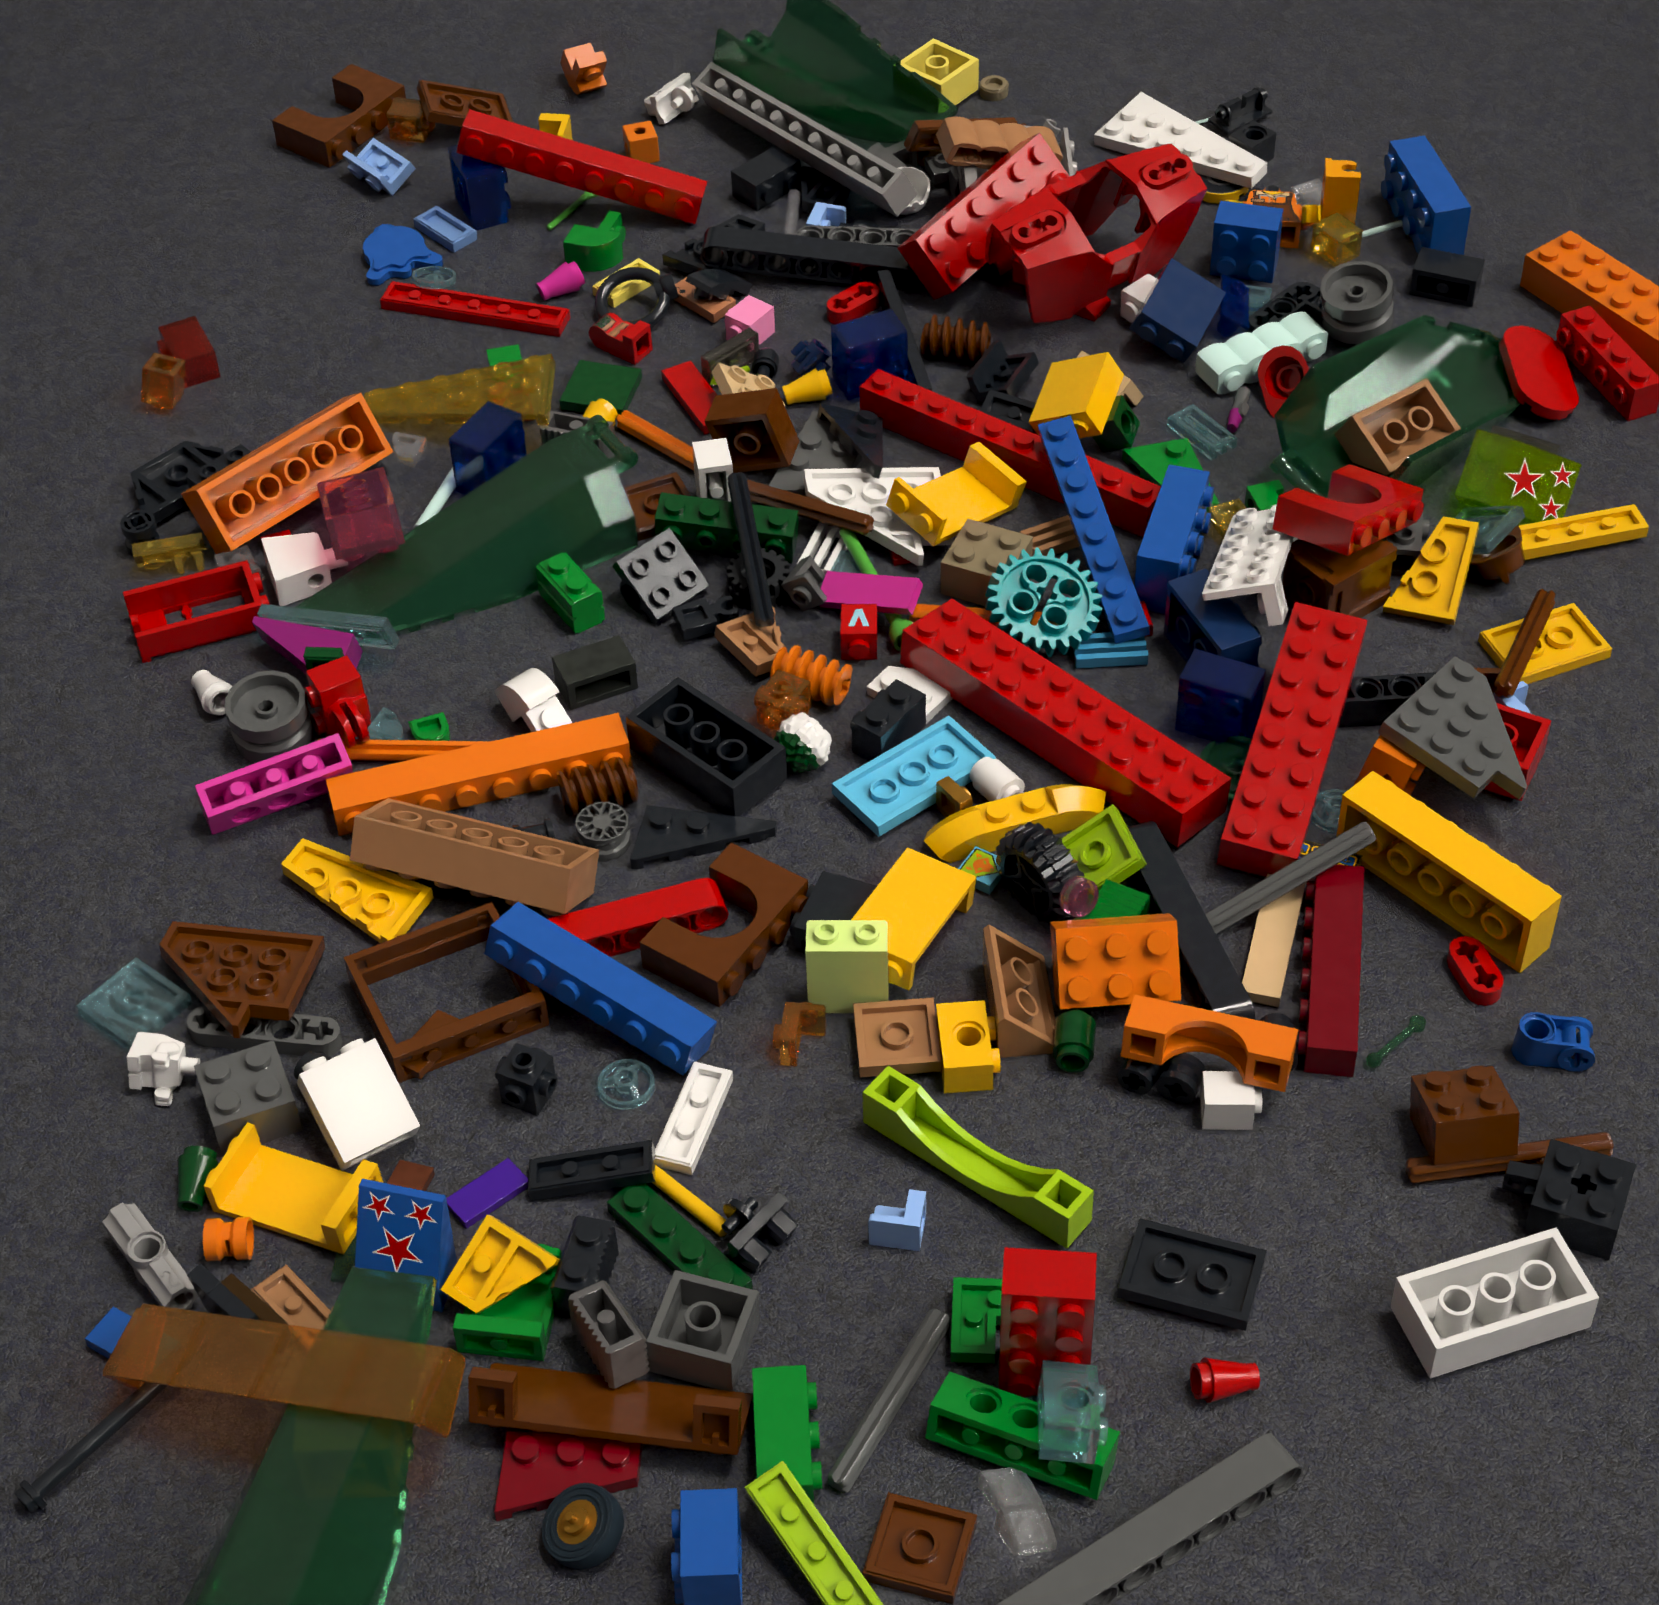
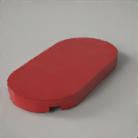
M1512 326L1508 328L1499 342V350L1515 398L1522 405L1526 402L1532 406L1530 411L1540 417L1552 420L1567 418L1568 414H1572L1578 405L1579 396L1563 349L1552 337L1538 329L1528 326Z

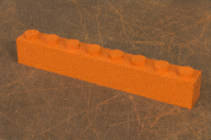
M614 713L326 779L338 834L342 836L353 833L354 817L387 798L443 812L559 786L556 774L559 770L569 780L573 767H576L581 775L584 776L587 764H591L596 772L599 773L601 761H606L610 768L614 770L615 759L619 757L628 767L631 757L630 745L619 713Z

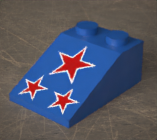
M361 1179L358 1194L355 1275L359 1294L375 1302L390 1301L407 1305L418 1311L428 1309L442 1312L449 1295L440 1289L457 1264L446 1195Z

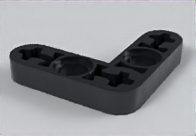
M1296 282L1290 285L1249 317L1248 332L1252 333L1258 327L1268 323V321L1269 323L1280 322L1286 316L1296 312H1306L1317 323L1323 325L1320 288L1308 282ZM1277 310H1286V311H1289L1290 313H1279V312H1276V311H1277Z

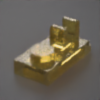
M202 533L131 544L133 557L138 567L158 569L165 566V563L175 560L178 573L183 574L185 573L184 562L188 557H192L196 561L199 571L205 568L203 550H206V543Z

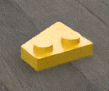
M487 1214L440 1290L475 1313H481L555 1267L560 1259L494 1216Z

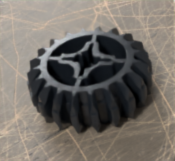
M1028 822L1012 829L1005 834V837L999 840L1000 845L996 847L998 855L996 863L1001 867L999 874L1004 877L1005 887L1010 889L1012 898H1016L1020 905L1028 910L1030 914L1036 915L1039 921L1046 920L1049 924L1053 921L1068 920L1077 914V911L1083 907V903L1087 900L1085 894L1087 886L1082 881L1084 873L1079 870L1077 866L1078 861L1072 857L1071 849H1067L1063 845L1061 837L1056 838L1050 828L1044 829L1039 823L1032 824Z

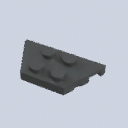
M813 411L798 435L800 441L790 466L779 468L768 486L806 496L803 482L804 469L857 468L862 460V456L858 452L857 455H851L840 443L839 438L829 431L831 422L829 420H820L817 417L818 412Z

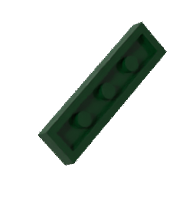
M646 1183L627 1186L607 1201L608 1212L673 1272L678 1270L753 1289L752 1279Z

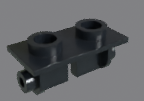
M1256 87L1243 94L1242 100L1237 97L1220 104L1215 110V115L1208 118V122L1226 134H1230L1253 120L1257 121L1272 114L1273 110L1265 106V99L1268 97L1267 91L1264 88Z

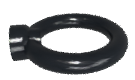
M630 267L619 270L604 280L595 297V309L599 319H601L605 314L611 313L608 308V298L615 287L629 280L646 281L655 289L658 297L656 306L647 316L627 322L635 325L641 320L650 324L651 328L665 316L670 300L679 298L671 273L660 276L658 273L647 268Z

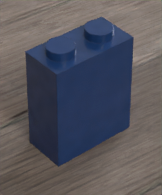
M1171 258L1156 279L1129 329L1138 334L1142 339L1151 342L1165 351L1169 356L1184 363L1198 346L1226 292Z

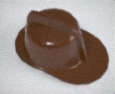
M1511 522L1488 527L1501 529L1504 531V534L1497 532H1481L1477 534V537L1495 536V538L1476 540L1475 543L1481 541H1494L1495 543L1474 546V549H1490L1473 552L1470 562L1485 580L1501 578L1506 585L1510 584V574L1521 568L1525 562L1521 529L1517 524Z

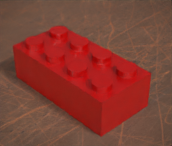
M1004 1247L999 1389L1024 1398L1033 1395L1055 1397L1064 1401H1071L1077 1398L1088 1399L1097 1253Z

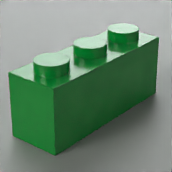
M806 1365L752 1368L757 1478L781 1461H784L814 1504L813 1490H823L821 1461L812 1462L811 1450L820 1449L818 1421L809 1422V1410L818 1409L816 1382H807Z

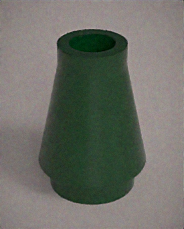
M188 1146L184 1149L183 1155L178 1157V1208L188 1212L202 1210L207 1195L204 1189L206 1178L209 1172L219 1164L216 1160L217 1153L214 1150L203 1146Z

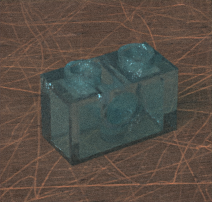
M1043 1360L1037 1391L1039 1459L1087 1464L1095 1463L1098 1445H1106L1108 1434V1418L1100 1417V1413H1104L1106 1386L1098 1385L1097 1365Z

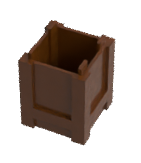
M1297 539L1292 542L1284 566L1282 585L1287 607L1293 608L1294 603L1298 602L1358 618L1366 616L1383 606L1391 594L1389 583L1392 563L1396 560L1397 547L1388 540H1379L1346 556Z

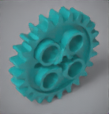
M1036 547L1031 557L1023 549L1018 559L1013 555H1009L1006 564L1001 562L998 564L996 573H992L985 593V596L988 598L985 609L991 611L989 622H1000L997 628L1008 632L1011 637L1020 641L1025 646H1032V650L1036 653H1039L1040 648H1043L1048 657H1052L1055 648H1058L1063 655H1066L1069 645L1077 650L1082 640H1089L1092 631H1095L1098 625V619L1102 612V607L1099 606L1102 594L1095 593L1098 582H1087L1091 573L1090 570L1078 571L1079 560L1070 565L1067 563V553H1064L1058 559L1055 558L1054 549H1050L1047 556H1042L1039 547ZM1054 578L1057 582L1050 598L1046 602L1037 625L1033 626L1030 622L1050 580ZM1029 579H1034V580L1038 581L1039 583H1034V582L1030 581ZM1061 593L1068 594V595H1070L1072 598L1065 597V596L1062 595ZM1015 606L1022 607L1026 611L1019 610ZM1048 621H1054V622H1056L1058 625H1057V626H1056V625H1052V624L1049 623Z

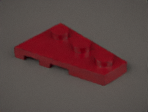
M507 1431L494 1511L496 1521L512 1518V1513L536 1507L537 1511L548 1509L552 1501L563 1490L579 1483H592L603 1487L610 1493L638 1487L643 1444H628L618 1440L593 1437L580 1438L575 1435L560 1433Z

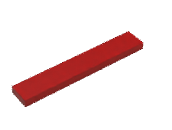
M391 281L380 299L381 309L556 337L561 336L570 320V310L567 308Z

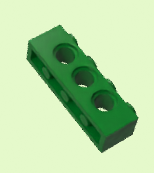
M949 1371L930 1404L925 1438L1097 1500L1114 1466L1120 1431Z

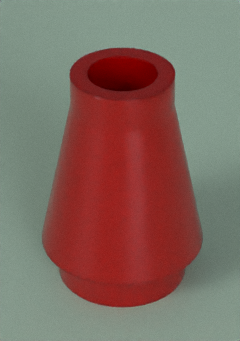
M1204 1357L1199 1363L1191 1365L1190 1386L1196 1399H1204L1207 1403H1211L1245 1391L1258 1390L1260 1386V1373L1256 1363H1240Z

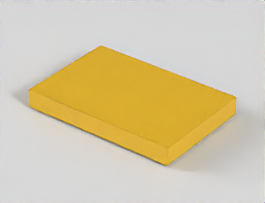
M1575 603L1552 609L1520 682L1524 681L1526 684H1530L1611 657L1612 647ZM1524 618L1479 633L1478 642L1499 668L1502 667Z

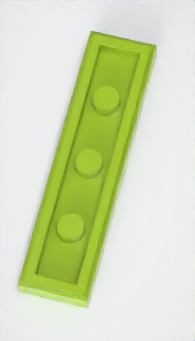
M781 1461L745 1486L746 1493L823 1605H883L784 1461Z

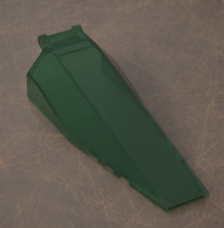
M595 415L588 420L586 425L544 443L282 615L280 620L353 633L360 647L372 645L387 640V634L408 628L411 633L421 630V624L441 618L444 623L453 620L455 613L474 608L475 612H479L532 594L539 590L536 566L538 563L559 553H567L584 571L638 547L635 514L618 474L634 467L638 462V454L631 447L625 446L609 429L608 422L601 415ZM599 438L615 457L609 459L593 440Z
M352 1267L269 1437L183 1605H384L402 1542L409 1491L406 1486L409 1461H413L415 1445L412 1442L415 1417L419 1416L420 1401L418 1400L420 1376L425 1371L426 1343L430 1335L437 1283L435 1277Z

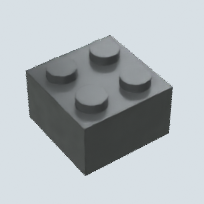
M274 1040L194 1065L222 1157L226 1154L231 1140L240 1134L247 1122L255 1125L261 1144L303 1131L295 1099Z
M675 1270L646 1340L649 1372L718 1390L734 1391L760 1322L759 1291Z

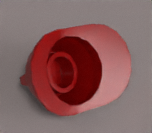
M1281 345L1269 350L1263 356L1258 368L1259 384L1266 407L1270 415L1278 421L1286 423L1296 421L1306 414L1313 401L1314 388L1311 370L1301 352L1294 347Z

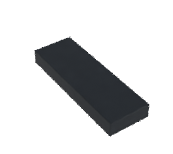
M652 1140L529 1159L528 1193L532 1201L655 1182V1147Z

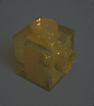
M1337 212L1322 219L1321 223L1313 224L1311 250L1336 267L1360 256L1363 230Z

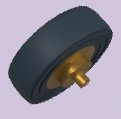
M579 1483L566 1488L556 1496L545 1513L542 1523V1539L545 1548L555 1560L569 1568L583 1570L599 1565L612 1554L621 1539L624 1528L622 1508L617 1499L601 1486L592 1483Z

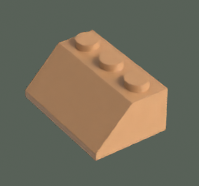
M1425 378L1351 416L1334 435L1353 463L1384 475H1389L1458 439L1464 432L1428 379Z

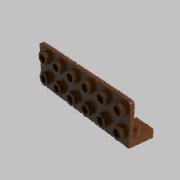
M492 1363L490 1368L473 1367L468 1377L469 1422L487 1424L491 1427L504 1426L528 1429L538 1433L569 1434L580 1438L593 1437L618 1440L628 1444L658 1445L669 1449L683 1448L707 1451L718 1455H738L753 1404V1395L750 1393L643 1380H632L614 1389L609 1388L608 1382H605L604 1376L502 1363Z

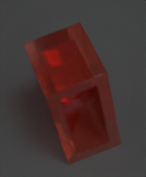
M195 316L158 327L161 340L156 341L159 354L162 360L166 359L171 377H178L183 389L221 377L215 351Z

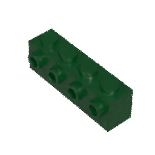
M661 492L655 515V537L670 528L686 550L737 556L741 552L731 501ZM752 504L760 547L765 548V552L770 550L776 551L777 556L783 555L785 561L792 564L798 539V510Z

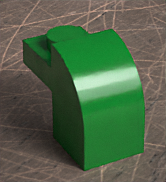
M609 210L598 228L574 224L563 241L565 262L569 264L575 261L581 271L588 272L607 270L619 264L623 260L622 244L626 235L625 226H622L621 213Z

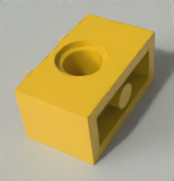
M985 1000L936 1004V1021L944 1093L993 1090V1073L1001 1072L999 1048L991 1049L990 1041L996 1040V1025L994 1016H987Z

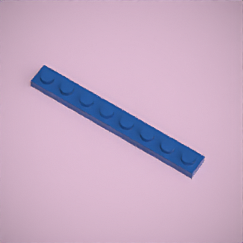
M1071 415L1038 424L1039 436L1087 568L1091 571V579L1094 582H1098L1096 593L1102 594L1100 604L1115 644L1150 635L1149 624Z

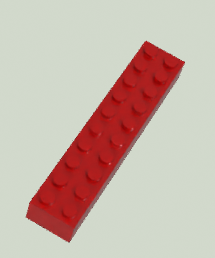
M950 599L902 630L900 657L902 665L915 669L949 691L950 697L1082 785L1105 791L1106 801L1139 823L1154 821L1165 840L1175 847H1179L1226 812L1231 777L956 600Z

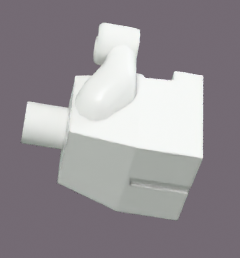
M138 1032L127 1055L129 1088L141 1090L142 1087L157 1088L154 1092L155 1105L170 1106L173 1099L172 1091L177 1086H180L185 1073L196 1074L194 1065L200 1064V1058L186 1057L185 1043L163 1034Z

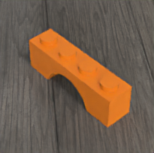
M1134 995L1124 1024L1121 1057L1163 1065L1168 1059L1186 1052L1210 1053L1224 1058L1235 1066L1244 1084L1285 1092L1294 1060L1298 1029Z

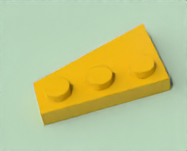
M1443 516L1420 550V555L1410 570H1407L1401 578L1400 585L1392 597L1389 596L1383 605V612L1454 625L1479 530V522Z

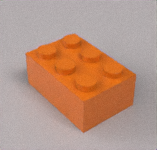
M1170 913L1050 922L1054 997L1060 1009L1132 1004L1134 995L1168 1002L1181 1001L1177 920Z

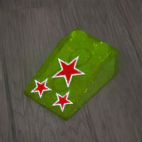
M1477 429L1455 496L1459 503L1528 523L1562 518L1565 516L1582 465L1515 439Z

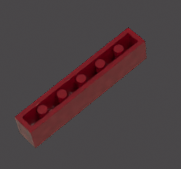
M1336 864L1306 882L1305 901H1312V908H1305L1303 930L1311 931V937H1304L1302 961H1309V968H1302L1300 992H1308L1307 999L1300 1000L1298 1023L1306 1024V1031L1299 1030L1297 1051L1298 1055L1304 1056V1072L1346 1077H1353L1358 1052L1364 867Z

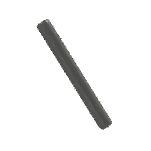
M1361 822L1208 911L1205 915L1214 932L1218 934L1374 843L1376 840L1374 831L1367 822Z
M936 1308L928 1311L828 1473V1484L833 1489L846 1493L854 1485L949 1329L950 1317L947 1313L941 1312Z

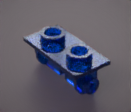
M1222 274L1221 289L1226 294L1219 305V314L1221 316L1217 323V331L1222 336L1228 337L1239 326L1246 330L1249 329V288L1240 280L1231 279Z

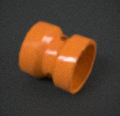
M237 1217L233 1222H224L221 1218H207L203 1228L205 1260L207 1262L221 1261L224 1257L233 1256L236 1260H251L254 1251L252 1218Z

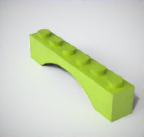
M887 1066L862 1092L863 1122L1066 1249L1092 1221L1094 1190L1059 1169H1044L1026 1165L986 1146L952 1120L934 1102L921 1085L892 1067Z

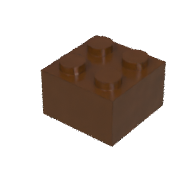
M777 388L716 395L704 421L712 439H727L733 473L789 467L800 441Z
M1472 1066L1468 1069L1445 1072L1431 1071L1427 1074L1411 1076L1410 1119L1434 1165L1518 1155L1520 1112L1493 1066Z

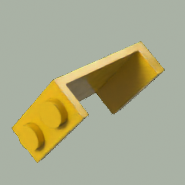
M977 442L970 445L963 467L914 489L900 477L895 478L886 506L934 547L957 536L967 519L985 523L1017 508L1027 481L982 443Z
M908 847L851 919L886 920L888 922V983L908 991L913 986L915 964L955 910L967 913L973 905L977 876Z
M247 1122L240 1134L231 1140L226 1154L217 1167L209 1172L204 1189L214 1212L235 1219L237 1217H251L253 1225L344 1255L357 1233L358 1194L361 1179L382 1183L383 1180L378 1164L364 1159L354 1174L263 1146L261 1145L255 1125Z

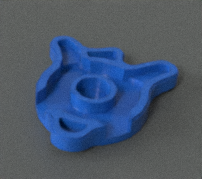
M382 224L376 227L374 232L363 243L364 258L370 266L366 274L367 282L372 286H379L390 278H410L413 268L435 271L443 266L442 256L429 250L424 243L422 235L409 227Z

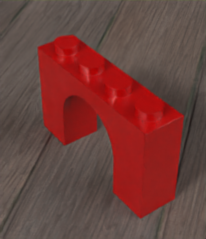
M1349 464L1332 472L1327 498L1299 488H1294L1279 495L1272 529L1349 556L1416 523L1424 509V503L1422 502L1424 489Z

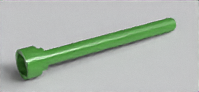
M840 529V536L861 574L878 575L855 533ZM884 613L890 623L889 638L895 649L901 651L902 630L913 624V622L903 618L901 614Z

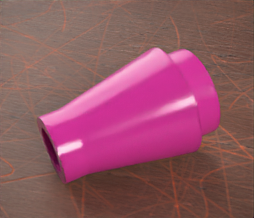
M575 261L569 264L564 262L546 278L536 283V287L540 296L545 301L552 297L579 291L580 286L585 284V279Z

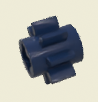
M813 339L810 343L807 340L804 342L801 340L791 350V353L796 356L791 365L801 376L815 368L817 371L825 369L826 372L831 368L830 364L826 362L831 353L816 339Z

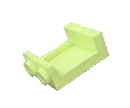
M886 920L807 921L805 953L809 1013H853V1003L889 1001L888 922Z

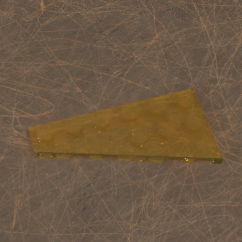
M552 353L541 356L533 355L518 361L500 362L494 366L480 369L472 368L447 376L438 375L432 379L406 382L402 385L385 389L377 388L366 392L364 399L377 423H401L406 418L417 419L419 424H430L432 419H444L445 424H492L497 419H508L511 425H522L524 420H536L538 425H549L556 363Z

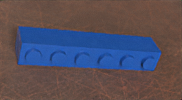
M517 902L490 926L484 952L486 956L679 1074L684 1075L692 1067L693 1063L697 1062L709 1050L717 1021L522 903Z

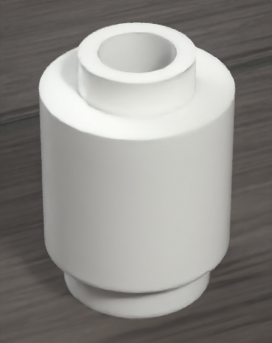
M984 757L977 761L970 771L969 777L973 782V787L989 802L1024 793V781L998 759Z

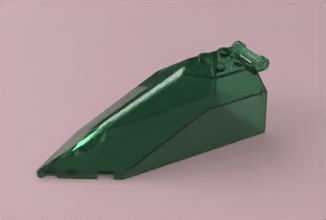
M1423 315L1314 364L1274 415L1282 454L1271 463L1269 468L1277 475L1281 473L1295 488L1326 498L1328 497L1332 472L1351 464L1384 475L1353 463L1334 434L1351 416L1427 378L1461 429L1409 455L1396 471L1389 475H1384L1414 486L1422 484L1515 411L1520 405L1513 395L1499 350L1501 338L1494 336L1489 331L1450 322L1447 327L1434 325L1436 322L1434 317Z

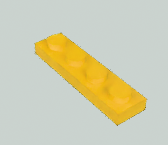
M1635 504L1519 525L1523 539L1522 547L1525 560L1647 537L1649 525Z

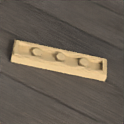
M1306 882L1259 909L1242 981L1251 1001L1254 1003L1275 1007L1280 1005Z

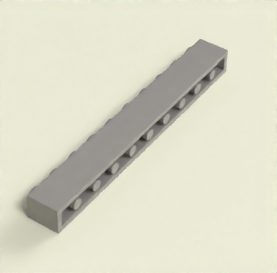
M710 62L692 83L709 107L896 217L916 197L917 192L903 171L713 62Z

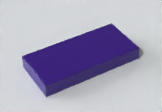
M507 1158L447 1197L448 1210L467 1229L487 1214H490L528 1189L529 1179Z

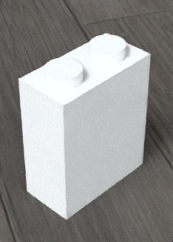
M362 1038L354 1040L340 1049V1055L328 1061L324 1056L310 1061L302 1067L304 1072L299 1074L297 1085L341 1171L416 1135L420 1128V1124L375 1038L364 1043Z

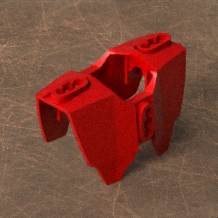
M1172 144L1134 152L1113 159H1106L1094 166L1076 171L1075 175L1070 177L1065 172L1054 175L1039 192L991 223L986 237L985 259L989 265L995 264L997 273L1000 276L1012 269L1013 260L1015 258L1018 259L1024 268L1027 303L1031 320L1034 323L1070 319L1085 306L1106 297L1108 289L1125 281L1132 284L1147 273L1153 276L1174 257L1198 213L1207 187L1201 176L1192 168L1193 163L1187 155L1182 154ZM1133 195H1137L1140 199V217L1134 231L1136 234H1143L1135 241L1107 254L1096 253L1086 236L1093 235L1117 207L1128 203Z

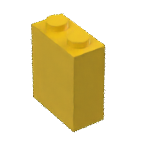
M1109 352L1053 362L1051 364L1029 419L1030 425L1038 435V424L1070 415L1079 439L1102 435L1124 376Z

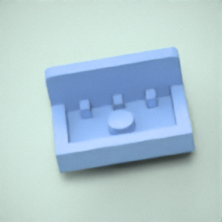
M372 138L357 157L347 150L342 154L349 163L347 169L355 177L361 179L364 176L366 178L365 181L378 192L383 189L392 196L416 169L410 161L375 138Z

